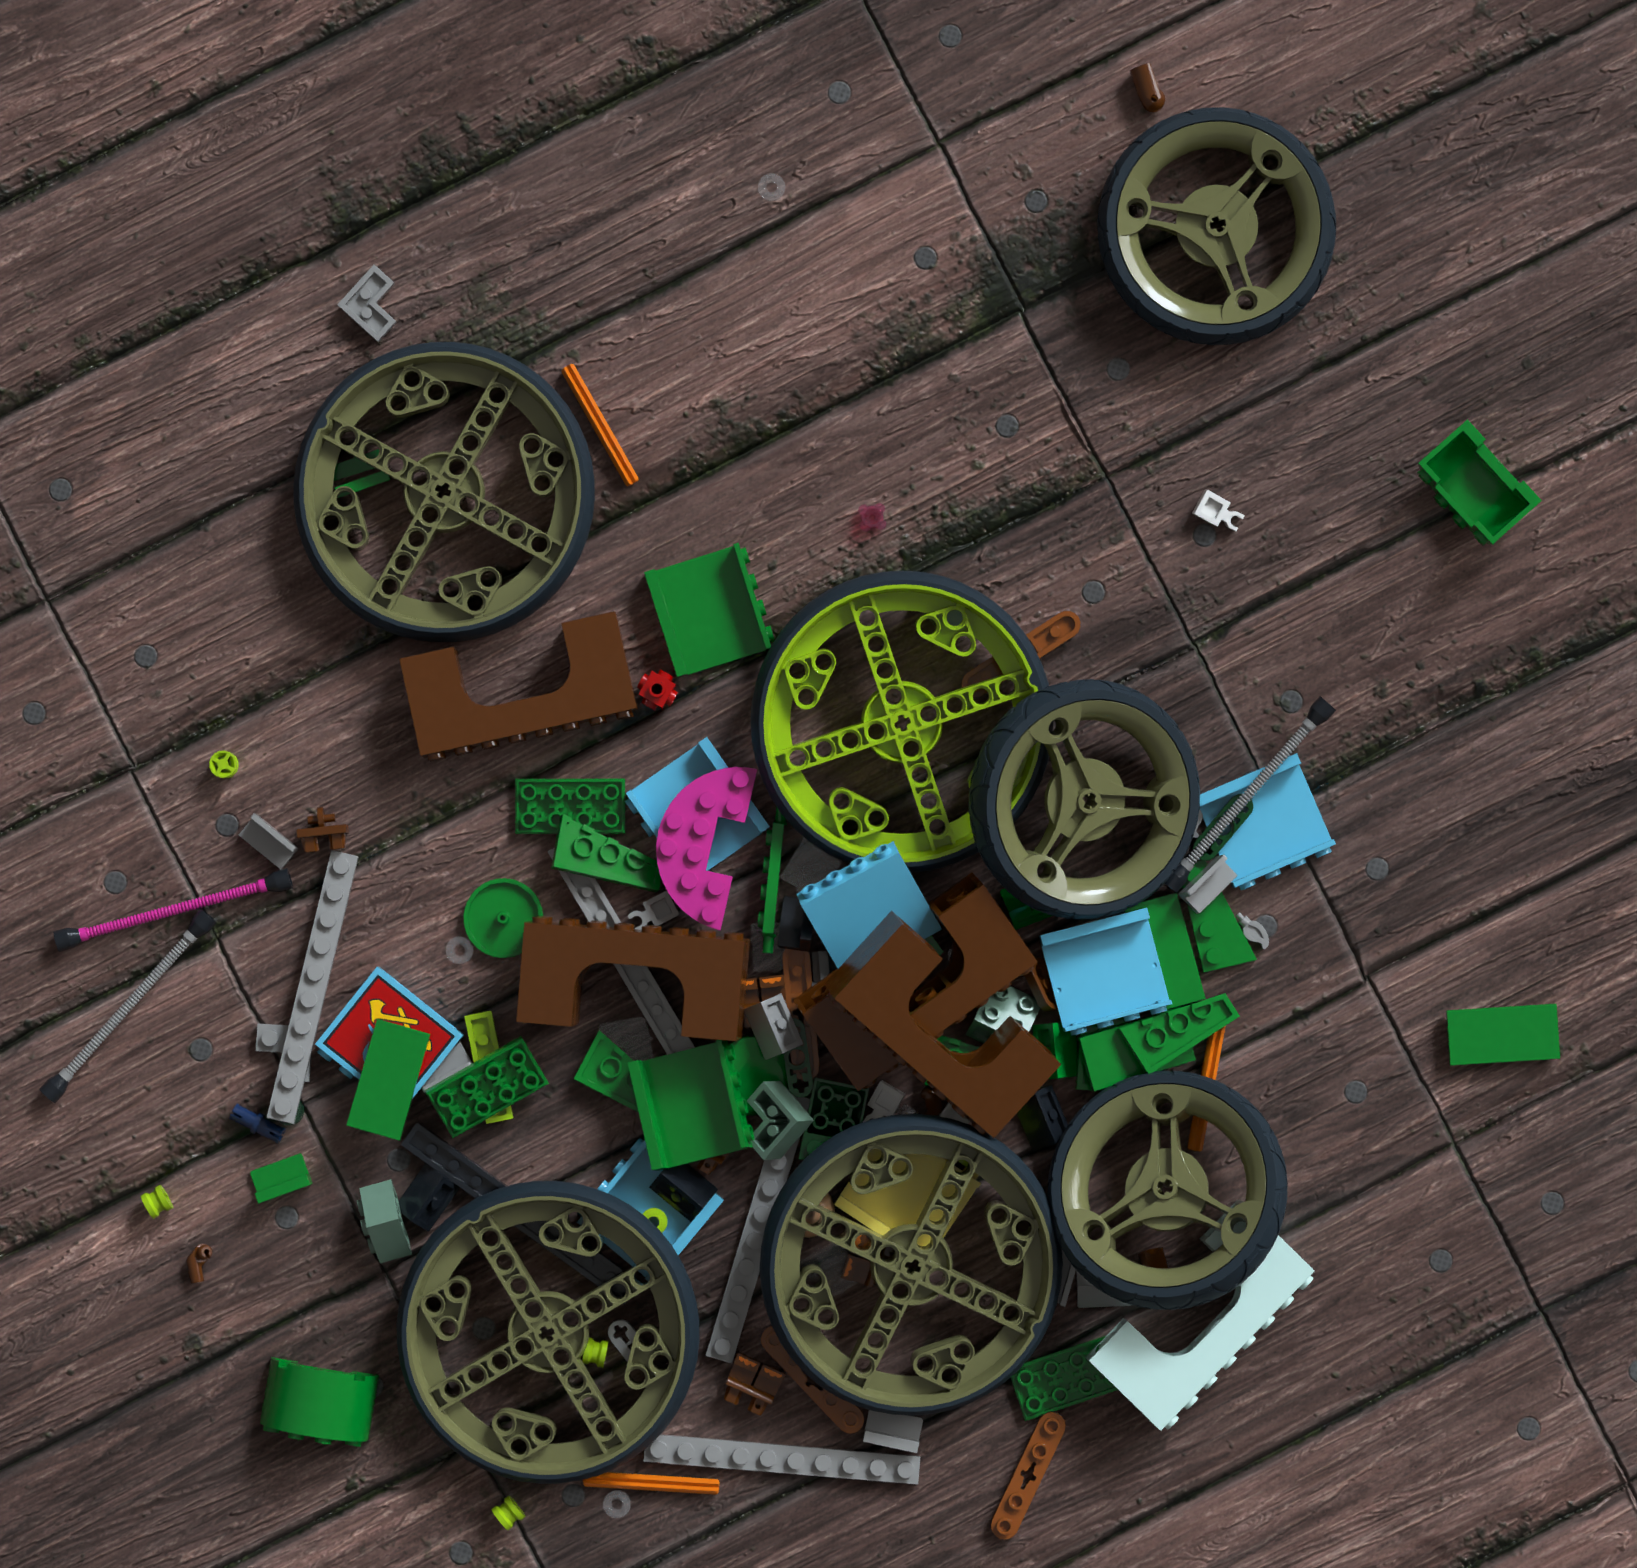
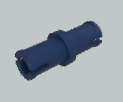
M238 1103L232 1110L234 1113L230 1114V1120H234L249 1128L252 1134L258 1133L274 1141L276 1144H279L283 1138L282 1134H285L286 1128L265 1119L264 1114H256L240 1106Z

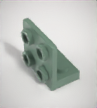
M1009 986L1002 992L994 993L989 997L988 1002L978 1009L965 1035L984 1044L1009 1016L1013 1017L1029 1032L1040 1007L1034 997Z

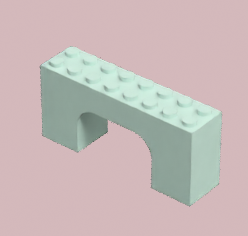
M1237 1200L1230 1208L1233 1209L1244 1201ZM1224 1213L1216 1222L1222 1224L1227 1214ZM1246 1222L1236 1223L1233 1232L1242 1233L1246 1229ZM1210 1228L1200 1238L1212 1252L1223 1244L1221 1232L1214 1228ZM1278 1235L1272 1249L1261 1265L1242 1284L1235 1288V1293L1230 1303L1183 1350L1173 1353L1157 1350L1123 1318L1099 1342V1350L1095 1353V1347L1085 1358L1160 1431L1164 1427L1168 1430L1179 1419L1177 1416L1178 1412L1183 1407L1186 1410L1189 1409L1198 1399L1196 1394L1202 1388L1207 1390L1217 1380L1215 1374L1221 1368L1226 1370L1237 1359L1234 1354L1240 1348L1247 1349L1256 1338L1253 1335L1259 1328L1265 1330L1275 1319L1272 1315L1279 1308L1284 1310L1294 1300L1292 1294L1297 1289L1303 1290L1313 1280L1311 1274L1314 1270Z

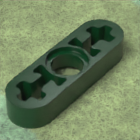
M1241 794L1233 796L1195 840L1193 849L1202 841L1204 836H1207L1208 831L1214 828L1217 821L1221 820L1220 818L1223 817L1224 812L1230 809L1234 801L1239 799V796H1242ZM1251 798L1245 806L1248 809L1247 812L1241 811L1235 817L1240 821L1235 824L1234 820H1232L1230 832L1227 835L1218 836L1217 839L1222 840L1220 845L1214 841L1210 846L1212 853L1210 855L1207 853L1203 854L1202 857H1199V860L1208 861L1213 859L1253 811Z
M792 1018L795 1026L801 1028V1031L798 1033L804 1045L783 1053L788 1087L794 1096L805 1097L813 1089L807 1039L802 1021ZM799 1049L804 1053L805 1060L802 1064L793 1065L790 1063L788 1056L792 1050ZM807 1067L808 1072H802L803 1081H808L809 1086L804 1088V1092H799L798 1088H793V1083L797 1082L796 1073L790 1075V1069L800 1070Z

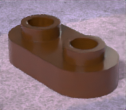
M1036 958L1038 963L1033 965V970L1025 975V978L1039 1007L1045 1012H1052L1058 1008L1046 962L1042 958Z

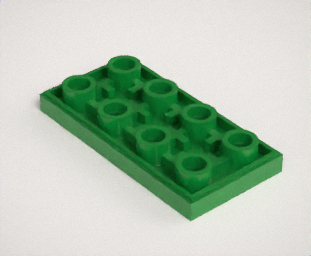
M515 779V834H557L562 814L571 817V820L581 825L585 824L599 834H625V779Z
M1177 893L1144 901L1131 908L1128 907L1124 913L1143 908L1148 909L1150 917L1148 921L1168 997L1172 1001V1004L1166 1005V1008L1170 1009L1206 999Z
M1557 1004L1446 1010L1449 1065L1560 1059Z
M1176 1007L1078 1037L1091 1091L1107 1088L1129 1077L1145 1073L1118 1031L1119 1028L1182 1007ZM1193 1047L1156 1071H1162L1196 1060Z
M377 1019L346 1124L347 1126L400 1141L431 1034Z
M520 1036L426 1089L425 1092L450 1135L454 1138L549 1083L524 1039Z
M1106 1335L1027 1361L1010 1377L1025 1421L1118 1390L1085 1358L1095 1347V1353L1099 1350L1098 1344Z

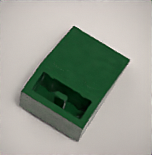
M815 1078L808 1114L814 1121L804 1131L799 1159L804 1160L817 1147L836 1134L862 1123L869 1088H862L857 1091L854 1085Z

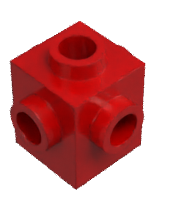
M661 669L658 673L651 671L650 675L644 674L637 686L641 690L638 695L643 698L641 703L654 711L657 707L664 709L666 705L671 706L678 694L675 691L677 685L672 682L674 677ZM655 684L662 686L660 694L652 692V687Z

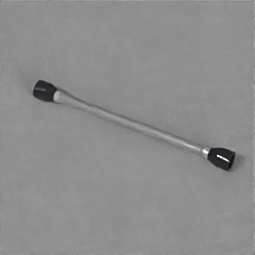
M1321 696L1316 699L1311 705L1307 717L1302 722V727H1299L1295 735H1292L1293 738L1291 737L1288 743H1285L1286 746L1284 745L1281 748L1282 751H1279V754L1277 753V756H1274L1275 759H1272V762L1270 761V764H1267L1268 767H1265V770L1263 769V772H1260L1261 775H1258L1255 778L1256 780H1253L1254 783H1251L1248 786L1249 788H1246L1247 791H1244L1241 794L1242 796H1239V799L1234 802L1235 804H1232L1230 809L1227 810L1228 812H1225L1223 817L1220 818L1221 820H1218L1214 828H1211L1207 836H1204L1200 844H1197L1193 852H1190L1191 855L1189 854L1186 859L1183 858L1180 865L1174 870V873L1165 884L1178 893L1185 885L1190 871L1195 867L1194 862H1197L1200 859L1199 857H1202L1204 852L1207 851L1206 849H1209L1211 844H1213V841H1216L1218 836H1220V833H1223L1227 825L1241 812L1243 806L1245 807L1248 804L1250 798L1252 799V796H1255L1257 790L1259 791V788H1262L1264 782L1266 783V780H1269V777L1274 774L1273 772H1276V769L1281 766L1280 764H1283V761L1288 758L1287 756H1290L1289 753H1292L1295 750L1294 748H1297L1296 745H1299L1302 742L1301 740H1304L1303 737H1306L1309 734L1308 732L1313 731L1318 725L1326 722L1336 711L1335 708Z
M202 908L192 917L188 929L180 941H178V944L171 949V952L164 957V960H161L157 968L155 967L152 970L150 976L148 975L145 978V981L138 986V989H135L134 994H131L128 997L129 999H126L127 1002H124L121 1005L122 1007H119L117 1012L114 1013L115 1015L110 1017V1020L107 1021L108 1023L102 1026L103 1028L95 1034L96 1036H93L91 1041L88 1042L89 1044L84 1046V1049L81 1050L82 1052L77 1054V1057L70 1062V1065H67L58 1074L49 1078L39 1088L49 1100L56 1103L64 1095L76 1070H79L83 1062L88 1060V1057L95 1052L97 1046L99 1047L102 1041L109 1036V1033L111 1034L114 1028H116V1025L118 1026L121 1023V1020L126 1017L125 1015H128V1012L133 1009L132 1007L138 1004L139 999H142L145 996L144 994H147L146 991H149L152 988L151 986H154L156 981L159 980L158 978H161L163 973L166 972L165 970H168L170 965L178 959L177 957H180L182 952L185 951L184 949H187L189 944L194 943L199 937L207 934L216 925L217 921Z

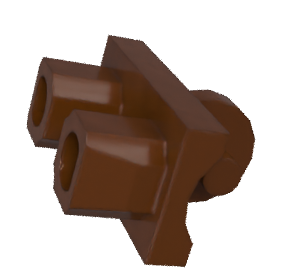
M317 807L316 816L307 817L308 825L318 824L319 827L297 829V838H301L305 853L320 851L319 836L329 837L330 850L345 849L346 833H349V828L346 824L326 826V823L336 822L335 814L325 815L323 807Z

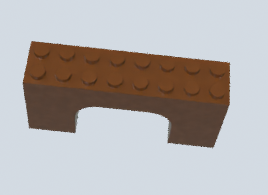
M613 611L561 623L570 660V673L564 685L549 694L495 706L479 705L470 699L465 689L458 652L454 647L400 658L420 756L428 758L430 762L446 759L445 753L455 752V755L460 756L473 753L472 748L482 746V749L487 750L500 747L499 742L504 740L514 744L527 741L526 736L531 734L541 738L553 735L554 729L562 728L564 732L580 729L579 724L589 722L591 726L607 723L606 718L616 716L618 720L634 717L633 712L638 711L617 613Z
M973 872L928 903L937 919L949 934L953 944V953L950 962L941 972L914 990L909 1001V1014L936 1039L944 1033V1029L951 1024L956 1025L963 1021L969 1011L984 1006L990 996L996 992L999 993L1006 990L1011 985V981L1018 976L1027 975L1033 970V965L1038 963L991 894ZM837 968L793 1001L854 1087L859 1091L862 1088L867 1089L876 1082V1078L884 1072L889 1073L896 1069L899 1062L886 1047L882 1048L872 1038L873 1036L867 1029L863 1031L852 1021V1018L847 1014L848 1010L842 1013L833 1005V1001L828 998L827 994L829 991L824 984L838 970Z
M891 910L824 984L829 991L827 996L842 1013L848 1010L847 1014L863 1031L867 1029L873 1036L872 1038L882 1048L886 1047L892 1053V1056L903 1066L907 1064L908 1068L912 1070V1073L922 1083L926 1082L932 1088V1091L943 1101L946 1099L952 1105V1108L962 1118L966 1117L979 1133L984 1135L987 1132L995 1138L1059 1068L1061 1063L1048 1048L1011 1016L1000 1025L980 1048L969 1053H957L949 1050L914 1020L909 1014L910 997L921 982L942 961V958L926 940Z
M536 916L532 917V921L524 922L516 1022L569 1027L579 1024L582 981L586 972L596 963H613L664 968L673 972L679 978L684 989L681 1036L737 1041L742 1038L750 939H744V933L727 932L724 933V937L716 936V931L700 930L696 934H689V929L675 927L669 929V932H662V926L645 925L639 930L634 929V924L618 923L614 924V927H607V922L591 920V922L587 921V925H581L580 919L563 918L557 923L552 922L553 917Z

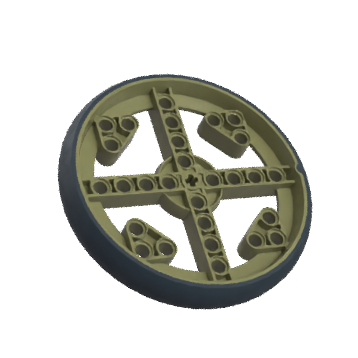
M429 342L393 350L373 359L345 378L329 394L308 426L300 446L293 483L294 510L301 542L309 561L331 593L348 609L374 626L398 636L428 642H460L489 636L519 623L542 607L560 589L573 571L588 539L594 511L595 479L590 452L579 423L557 391L540 375L512 357L489 348L458 342ZM410 374H418L420 376L419 384L415 387L407 386L405 383L406 377ZM442 381L467 383L486 389L451 452H433L416 462L355 428L359 420L385 398H387L386 407L388 411L398 418H404L444 406L448 402L450 394L447 386ZM434 387H441L444 390V395L439 400H432L429 397L430 390ZM495 390L505 392V399L500 403H494L490 400L491 393ZM398 397L406 399V407L401 411H395L392 408L393 401ZM510 403L529 419L539 435L534 433L524 435L520 440L519 448L533 493L543 498L552 495L555 491L554 512L547 534L484 499V481L475 464ZM483 413H487L492 417V421L487 427H480L477 424L478 417ZM346 432H353L356 437L355 442L348 446L343 445L341 442L342 435ZM469 437H474L478 440V447L473 451L464 449V441ZM530 440H536L540 443L539 450L534 454H529L525 451V444ZM370 445L379 447V455L374 459H369L365 456V451ZM341 450L404 484L403 498L413 520L378 581L360 566L348 549V547L353 550L365 548L369 542V533L356 492L347 486L339 487L333 492L334 474ZM554 453H559L564 457V461L559 467L549 465V457ZM395 458L403 460V468L399 472H392L389 469L390 462ZM455 461H461L465 464V469L460 475H454L450 472V467ZM417 472H425L427 474V482L421 486L413 483V477ZM541 477H546L550 480V487L545 491H539L535 488L536 481ZM446 485L450 486L448 488L449 492H451L450 496L444 495L442 499L439 498L440 493L437 492L439 487L444 489ZM343 492L350 493L353 498L352 503L347 507H342L338 503V496ZM466 498H471L475 501V508L471 512L461 510V503ZM428 509H435L438 512L437 520L433 523L424 521L423 515ZM492 511L499 514V522L494 526L487 525L485 523L486 514ZM329 517H337L339 520L337 529L333 531L326 530V520ZM472 522L533 556L530 563L516 577L502 587L500 573L495 568L489 566L443 579L438 589L440 596L447 603L426 602L402 595L437 532H454ZM513 525L523 527V535L518 539L509 537L508 532ZM354 530H360L363 533V539L358 544H352L349 541V535ZM414 533H422L424 535V543L419 547H414L410 544V538ZM538 538H543L547 541V548L543 552H535L532 548L533 542ZM404 556L409 557L411 560L410 568L406 571L398 570V559ZM494 573L497 579L496 583L491 587L484 586L482 584L484 574ZM389 580L396 581L398 586L397 591L392 595H387L383 591L384 584ZM450 583H455L459 587V592L455 597L449 598L444 593L445 587ZM475 596L481 597L483 600V606L478 611H472L468 607L469 600Z
M924 1114L890 1115L854 1125L836 1134L817 1147L793 1171L780 1190L765 1226L760 1254L761 1289L768 1317L780 1343L799 1368L819 1386L840 1399L875 1412L909 1416L934 1414L967 1405L989 1394L1013 1376L1031 1357L1043 1339L1057 1306L1062 1281L1063 1258L1062 1249L1053 1225V1216L1048 1197L1033 1172L1005 1144L988 1133L982 1135L972 1125L951 1118ZM880 1149L882 1152L880 1159L877 1161L868 1160L867 1155L869 1151ZM905 1154H925L948 1159L916 1224L901 1225L881 1235L819 1205L827 1193L848 1174L849 1182L854 1191L859 1194H868L905 1181L912 1175L913 1166ZM962 1159L968 1162L966 1170L956 1172L954 1170L955 1163ZM900 1160L906 1162V1169L903 1172L894 1173L892 1171V1166L895 1162ZM974 1172L986 1180L1004 1200V1202L1000 1200L989 1202L985 1206L984 1216L996 1252L1002 1262L1012 1266L1020 1263L1023 1259L1022 1280L1017 1299L952 1269V1254L942 1236ZM865 1173L869 1175V1182L866 1185L858 1186L855 1184V1179L859 1174ZM954 1185L956 1190L952 1196L945 1197L942 1195L944 1186ZM997 1208L1004 1209L1005 1214L1002 1219L998 1221L991 1219L993 1210ZM935 1209H940L943 1211L941 1220L936 1222L929 1220L930 1213ZM811 1211H816L820 1213L819 1220L813 1224L806 1222V1215ZM1021 1220H1027L1029 1222L1028 1229L1025 1232H1017L1016 1224ZM836 1223L845 1225V1229L840 1235L830 1233L831 1227ZM806 1230L871 1261V1275L881 1294L850 1357L831 1344L820 1331V1329L830 1330L834 1328L838 1323L839 1315L823 1270L818 1265L809 1264L800 1271V1254ZM922 1234L931 1236L930 1243L926 1246H919L917 1244V1239ZM867 1235L869 1243L865 1247H857L855 1241L858 1236ZM1008 1245H1015L1017 1247V1251L1012 1257L1003 1255V1251ZM885 1247H892L894 1249V1254L889 1259H882L880 1257V1252ZM915 1259V1262L918 1266L916 1268L911 1267L910 1270H908L906 1263H912ZM942 1271L943 1278L937 1283L929 1281L932 1272ZM818 1273L820 1275L818 1283L814 1285L807 1284L806 1277L808 1274ZM964 1282L968 1284L965 1293L960 1295L954 1293V1288L958 1283ZM902 1283L906 1285L904 1294L897 1296L892 1293L893 1287L896 1284ZM939 1294L1004 1324L995 1337L976 1354L970 1340L964 1335H955L914 1350L910 1361L918 1375H896L876 1370L907 1306L927 1303ZM989 1294L992 1296V1302L989 1305H979V1298L982 1295ZM797 1298H806L808 1303L805 1308L799 1310L793 1307L794 1301ZM1008 1306L1017 1308L1016 1314L1011 1318L1003 1316V1312ZM885 1308L894 1310V1315L889 1320H882L880 1318V1313ZM824 1309L831 1310L833 1313L828 1321L818 1319L819 1313ZM873 1333L882 1335L881 1341L876 1345L869 1344L867 1341L868 1337ZM963 1343L968 1346L965 1354H954V1349L958 1344ZM921 1357L931 1358L928 1367L919 1368L917 1366V1362ZM860 1358H867L870 1362L867 1368L857 1369L855 1367L856 1361ZM948 1368L954 1369L955 1376L952 1379L945 1380L942 1378L944 1370Z
M562 1181L518 1183L493 1190L462 1206L431 1234L420 1249L410 1267L399 1301L397 1348L400 1366L412 1400L424 1420L441 1440L464 1459L486 1471L521 1482L560 1484L580 1481L606 1473L636 1457L657 1439L677 1414L693 1380L698 1359L700 1334L697 1302L689 1276L673 1246L647 1217L631 1205L613 1195L577 1183ZM570 1213H580L583 1216V1224L579 1226L573 1225L569 1220ZM546 1221L539 1231L540 1241L544 1245L590 1257L596 1255L601 1250L604 1244V1236L619 1246L636 1265L575 1301L558 1292H540L504 1229L527 1222ZM549 1226L556 1227L560 1233L559 1238L556 1240L549 1239L545 1233L546 1228ZM486 1231H494L497 1234L498 1242L496 1244H489L485 1241L484 1233ZM584 1237H595L598 1242L597 1248H586L583 1243ZM479 1245L516 1306L507 1324L508 1341L446 1377L438 1353L437 1336L443 1341H451L459 1335L463 1327L472 1291L471 1282L467 1277L463 1275L450 1277L462 1259L474 1247ZM502 1254L510 1256L512 1266L509 1268L502 1267L498 1262V1257ZM640 1269L646 1270L650 1275V1280L645 1283L639 1282L635 1277V1272ZM516 1278L523 1279L527 1285L526 1290L522 1292L515 1290L512 1285L513 1280ZM452 1283H461L465 1288L464 1295H455L451 1290ZM616 1283L622 1284L626 1288V1294L622 1297L615 1296L612 1292V1285ZM650 1288L658 1311L660 1330L655 1325L648 1323L638 1328L633 1339L625 1371V1382L630 1388L636 1390L646 1388L635 1404L617 1420L580 1359L588 1344V1324ZM437 1297L441 1301V1308L438 1310L431 1309L428 1306V1298ZM593 1297L600 1299L602 1309L598 1311L590 1309L588 1300ZM529 1302L538 1303L541 1308L540 1314H530L527 1311V1304ZM569 1311L576 1313L579 1322L575 1325L568 1324L564 1318L565 1313ZM445 1320L452 1321L456 1327L455 1332L452 1334L444 1332L442 1322ZM544 1326L547 1329L552 1328L554 1330L553 1334L551 1335L553 1338H550L549 1335H542V1332L544 1331ZM643 1331L651 1332L655 1337V1341L651 1344L643 1343L640 1339V1333ZM527 1340L531 1344V1351L528 1353L521 1352L517 1347V1342ZM559 1349L567 1351L569 1361L565 1363L559 1362L555 1357V1352ZM494 1355H505L508 1364L504 1367L497 1366L494 1362ZM657 1355H664L668 1358L669 1365L665 1368H660L655 1364L654 1358ZM520 1364L536 1372L556 1373L592 1435L571 1442L549 1444L557 1433L556 1424L552 1419L505 1407L495 1414L491 1428L470 1412L461 1402V1399ZM473 1368L481 1369L484 1373V1379L481 1381L474 1380L470 1375V1370ZM634 1369L642 1370L645 1374V1380L641 1382L634 1381L631 1378V1371ZM573 1373H578L583 1377L584 1382L581 1386H574L570 1383L569 1376ZM447 1383H457L460 1386V1393L457 1395L450 1394L447 1391ZM587 1397H593L597 1401L598 1407L594 1410H589L584 1406L583 1400ZM502 1415L509 1416L513 1422L512 1427L503 1428L499 1424V1417ZM600 1421L609 1422L612 1426V1431L607 1434L600 1432L598 1423ZM540 1425L547 1426L550 1429V1436L547 1438L540 1437L536 1432V1427ZM516 1439L523 1440L527 1445V1450L523 1452L516 1451L513 1447V1441Z

